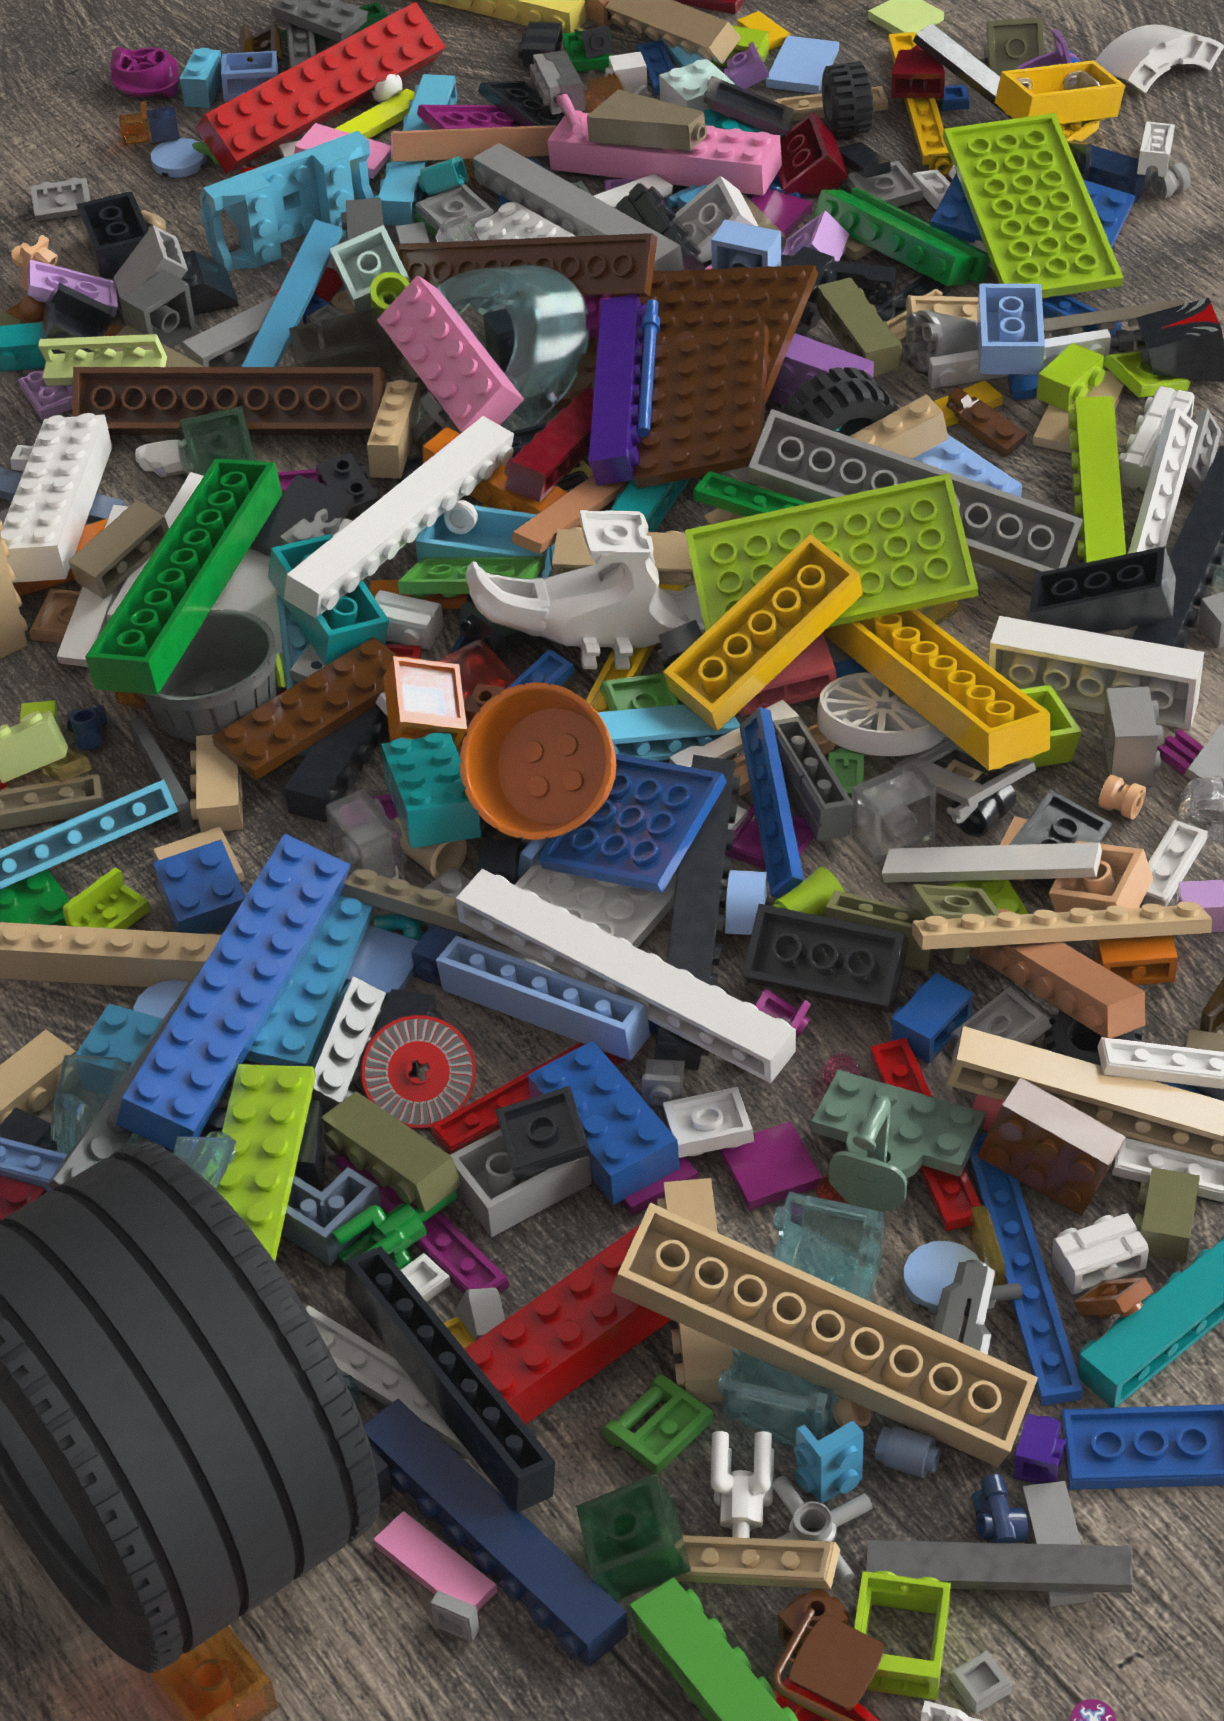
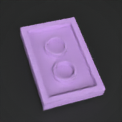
M34 260L29 261L27 268V296H31L39 302H46L57 284L61 283L111 307V317H115L118 308L115 281Z

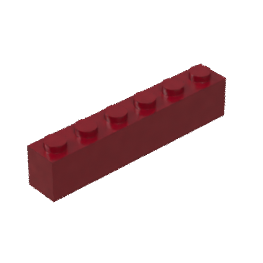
M587 387L579 396H574L571 403L566 408L563 407L554 420H549L546 427L541 432H537L528 445H523L520 452L514 458L511 457L508 460L504 475L507 476L506 490L541 502L589 454L594 389Z

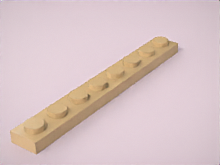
M1188 901L1180 902L1177 906H1161L1150 903L1144 904L1142 908H1125L1115 905L1107 907L1106 910L1092 911L1087 908H1073L1070 912L1057 913L1051 910H1037L1034 914L1022 915L1015 912H1001L998 916L987 917L978 914H965L962 918L951 919L941 916H929L925 920L912 922V936L922 950L1201 934L1211 933L1212 918L1199 904Z

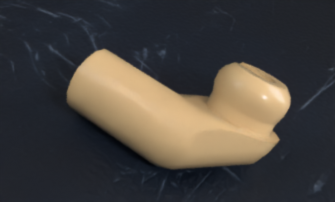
M146 210L141 211L148 229L154 225L166 231V222L162 217Z

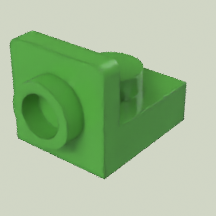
M845 748L829 752L827 762L847 795L853 798H862L864 754Z

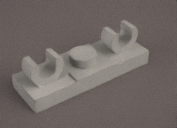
M1208 408L1197 413L1195 424L1198 425L1182 484V487L1190 483L1196 494L1199 493L1215 458L1221 436V430Z

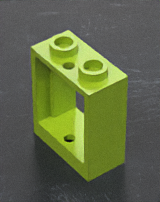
M862 1571L854 1629L867 1635L871 1605L936 1614L930 1660L883 1654L879 1667L867 1688L868 1691L938 1700L951 1583L940 1582L933 1577L911 1578L897 1576L889 1571Z

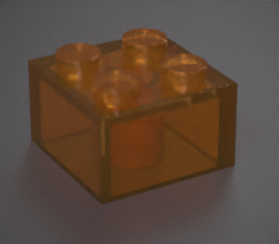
M229 1626L190 1652L182 1653L181 1657H179L180 1659L168 1667L149 1673L155 1696L174 1721H260L278 1708L272 1681Z

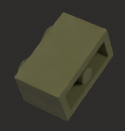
M1152 1167L1150 1182H1141L1138 1206H1144L1145 1210L1144 1214L1136 1213L1134 1224L1137 1231L1141 1233L1148 1244V1256L1186 1263L1200 1175Z

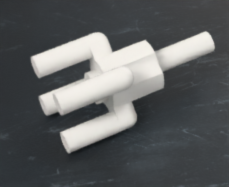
M723 1431L712 1433L710 1484L714 1490V1502L720 1507V1525L732 1529V1537L750 1538V1531L763 1525V1507H769L773 1502L774 1449L771 1448L772 1434L769 1432L761 1431L755 1433L754 1473L746 1470L731 1472L732 1449L729 1448V1434Z

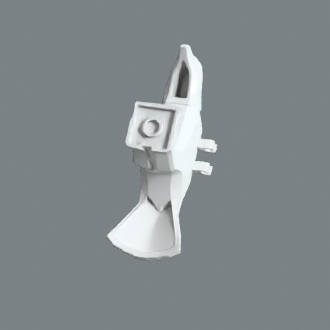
M580 510L583 537L595 565L544 579H520L489 574L481 569L477 562H472L467 567L465 574L469 593L476 608L490 622L524 632L531 636H541L564 646H577L581 648L583 669H597L596 656H600V647L614 648V664L616 669H630L629 656H633V648H644L660 643L658 635L696 619L702 634L705 633L696 585H690L681 591L660 589L658 587L660 581L652 555L651 536H646L649 527L644 515L636 511Z

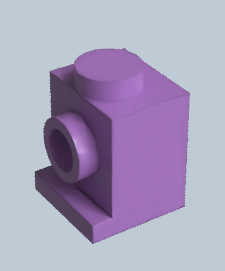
M753 42L748 44L750 49L739 52L727 60L728 67L723 69L725 75L743 89H747L770 77Z

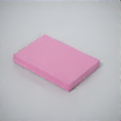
M315 123L297 143L294 154L350 133ZM367 139L370 145V155L367 159L368 177L373 179L391 157V145Z

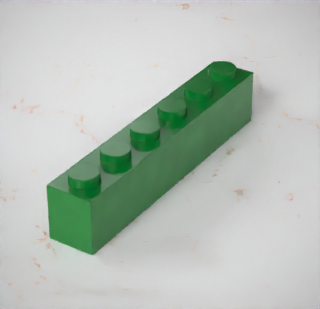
M843 190L821 191L813 218L823 211H827L849 233L850 237L946 286L967 284L976 258L975 256Z

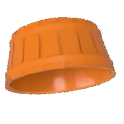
M541 682L525 683V685L520 684L500 692V695L497 694L488 700L480 708L481 711L476 713L467 728L466 737L464 736L460 753V774L463 786L466 788V795L474 809L479 811L478 814L488 824L509 836L539 840L564 835L575 830L593 817L607 800L616 774V754L613 742L598 712L578 694H574L573 691L555 684L549 685L548 683Z

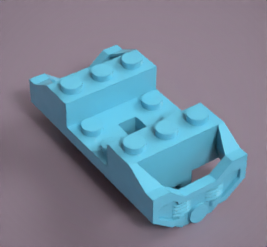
M355 131L204 187L199 196L201 205L199 215L204 224L206 239L215 261L227 268V271L257 268L281 259L280 243L307 234L314 220L342 227L341 212H346V200H354V193L357 199L375 198L369 185L367 159L370 155L369 140L359 131ZM224 208H226L227 217L237 226L241 249L231 253L224 240L220 216ZM342 230L343 234H346L347 230Z

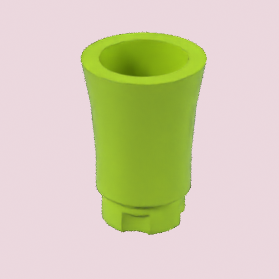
M381 273L371 283L370 314L371 320L376 327H382L377 319L410 284L399 273Z
M820 866L798 886L775 900L772 906L824 917L826 905L834 891L844 893L845 891L837 878L827 868Z

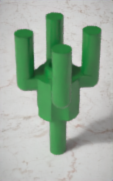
M455 1191L426 1213L418 1207L413 1209L409 1204L405 1205L403 1203L386 1215L378 1205L368 1207L331 1233L337 1245L342 1246L371 1226L372 1231L337 1255L340 1264L345 1268L346 1260L382 1246L399 1269H403L411 1263V1257L406 1249L426 1235V1228L423 1222L457 1199Z

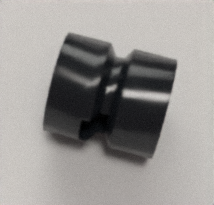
M986 771L974 781L983 785L999 776V774ZM1011 784L979 801L978 807L963 822L956 823V825L970 836H984L1016 804V794ZM954 800L950 807L956 808L961 803Z

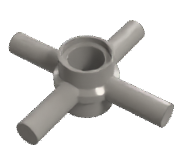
M780 1476L772 1483V1487L793 1516L789 1525V1532L777 1539L833 1542L836 1537L837 1527L873 1508L869 1497L864 1493L830 1511L827 1506L820 1502L810 1501L804 1503L786 1476ZM817 1528L819 1531L809 1532L806 1529ZM839 1553L834 1577L840 1585H846L853 1580L855 1575Z

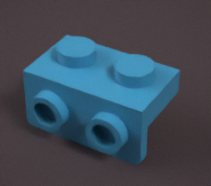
M854 1420L819 1441L804 1424L796 1429V1447H794L796 1470L794 1475L797 1483L805 1493L811 1492L818 1502L823 1504L839 1493L845 1494L852 1491L863 1478V1431Z

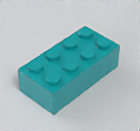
M332 534L271 548L268 572L269 580L324 665L330 664L372 637L386 645L389 619L363 580L359 581L353 592H347L343 597H340L331 610L327 609L316 618L284 599L287 574L333 537Z
M431 733L426 737L415 739L398 738L390 743L381 744L385 782L410 849L481 837L479 811L474 809L466 795V788L463 786L460 774L461 759L450 733Z

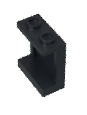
M58 283L45 303L41 339L100 337L103 335V327L112 315V308ZM80 348L81 350H83V351H85V352H87V353H88V352H95V351L90 350V349H88V348ZM59 349L52 350L56 354H65V352Z
M473 600L461 605L460 633L501 663L508 660L509 646L530 636L524 632L490 622L478 611Z

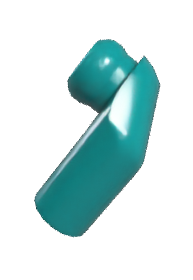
M398 913L374 916V926L390 932L403 930V936L417 941L423 937L421 927L424 926L421 920Z

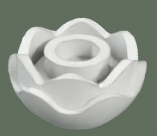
M389 74L385 81L378 82L375 90L371 91L374 96L373 99L382 103L401 93L402 80L399 75Z

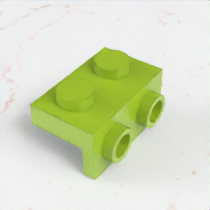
M116 867L97 879L95 883L63 906L67 926L127 929L151 911L149 901L124 884L122 871Z

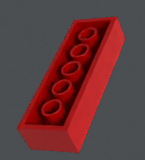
M640 1224L465 1348L466 1352L525 1425L672 1320L611 1292L617 1274Z

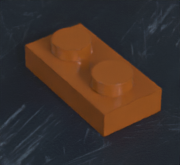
M1146 1277L1102 1280L1073 1303L1081 1316L1098 1315L1099 1318H1105L1112 1314H1120L1121 1317H1126L1138 1311L1143 1306L1141 1301L1154 1291Z

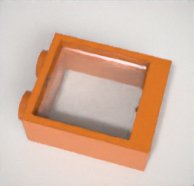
M393 656L383 677L390 742L398 738L415 739L426 737L431 733H450L456 749H458L467 731L459 665Z

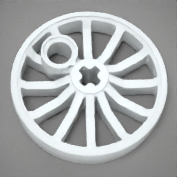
M870 672L855 673L838 678L829 683L820 694L817 709L818 728L827 739L845 749L875 756H904L926 751L939 744L946 736Z

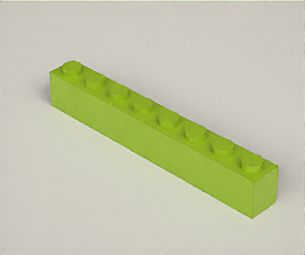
M1114 396L1075 397L1074 410L1068 411V429H1074V431H1070L1069 447L1070 450H1075V452H1071V471H1077V474H1073L1072 492L1078 493V495H1074V515H1080V518L1083 519L1077 537H1081V540H1077L1076 555L1077 560H1083V563L1125 555L1126 546Z

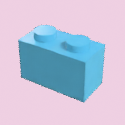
M209 48L194 49L180 77L184 107L211 108L222 85L221 50H210Z

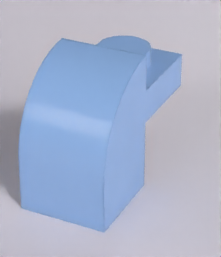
M730 870L726 898V934H752L758 904L765 905L768 896L767 872Z

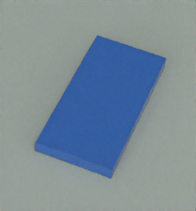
M1224 1404L1061 1409L1060 1420L1063 1440H1066L1064 1452L1069 1490L1224 1485Z

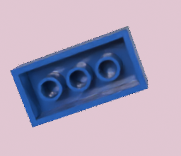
M594 1041L577 1048L528 1075L530 1098L566 1086L571 1087L591 1152V1178L613 1205L680 1169L678 1140Z

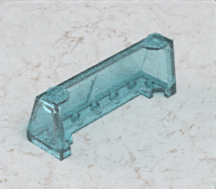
M789 1192L785 1206H778L774 1217L773 1229L779 1231V1240L773 1258L867 1301H871L883 1262L884 1212ZM742 1351L737 1363H732L729 1370H722L717 1387V1393L723 1395V1412L760 1432L771 1433L773 1439L793 1449L796 1447V1429L803 1424L818 1441L830 1434L834 1421L833 1410L835 1404L839 1402V1395L833 1393V1389L817 1386Z

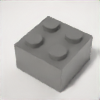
M1149 686L1106 689L1102 742L1108 776L1115 775L1123 778L1124 783L1129 785L1136 783L1142 786H1153L1154 771H1160V752L1157 750V746H1163L1162 725H1156L1159 716L1157 700H1151Z

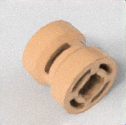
M1110 775L1103 785L1098 805L1100 808L1108 811L1118 810L1122 816L1133 820L1142 808L1146 787L1136 783L1129 785L1124 783L1123 778Z

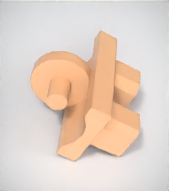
M43 235L39 237L37 244L32 247L27 243H23L12 250V262L22 269L20 287L26 291L27 268L30 260L54 266L57 263L58 255L48 249L49 239Z

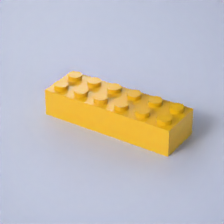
M808 535L663 671L668 690L718 732L863 595L860 573L814 536Z

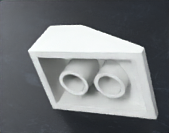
M722 176L717 177L681 208L673 219L675 223L679 222L688 231L689 235L686 239L692 240L700 248L701 253L698 256L703 263L712 259L711 239L724 220L758 226L740 190Z

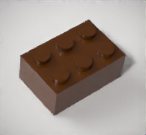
M1020 1077L1002 1104L977 1157L1082 1216L1102 1184L1126 1137Z

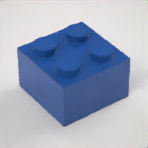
M222 839L153 862L155 882L176 932L205 934L228 926L246 897Z

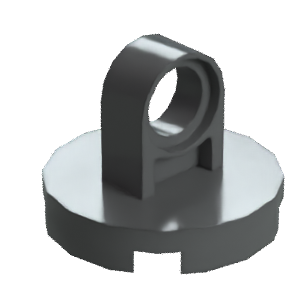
M428 391L421 397L420 401L428 413L412 431V439L421 451H423V445L446 427L460 434L462 433L431 391ZM428 431H434L432 438L427 441H421L423 434Z

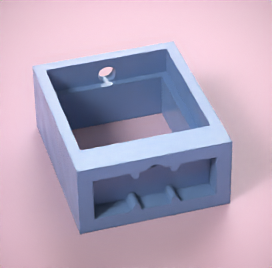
M277 52L222 54L221 77L224 101H230L277 76ZM252 57L253 61L248 62L247 58Z

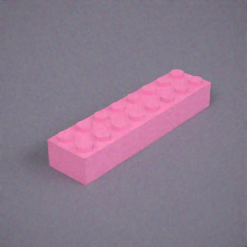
M578 110L575 111L584 128L581 134L576 135L573 133L566 116H564L547 140L551 170L634 180L656 174L670 184L689 187L692 185L700 187L704 184L708 186L717 177L722 176L740 190L741 193L764 195L782 166L780 135L706 126V138L691 151L593 143L589 141L587 115L589 113H583Z

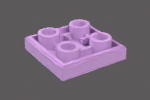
M44 370L33 371L28 376L18 379L21 390L41 420L71 410L73 385L46 386L43 380Z

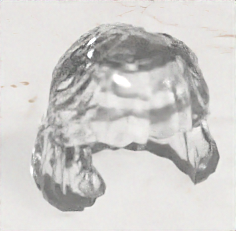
M1206 776L1191 780L1180 794V817L1186 820L1190 816L1193 821H1197L1199 824H1211L1207 837L1211 841L1224 844V778L1220 776Z

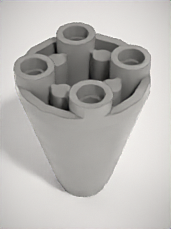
M928 310L909 313L906 317V342L902 345V355L906 360H910L919 371L928 372L929 358L979 350L978 323L976 320Z

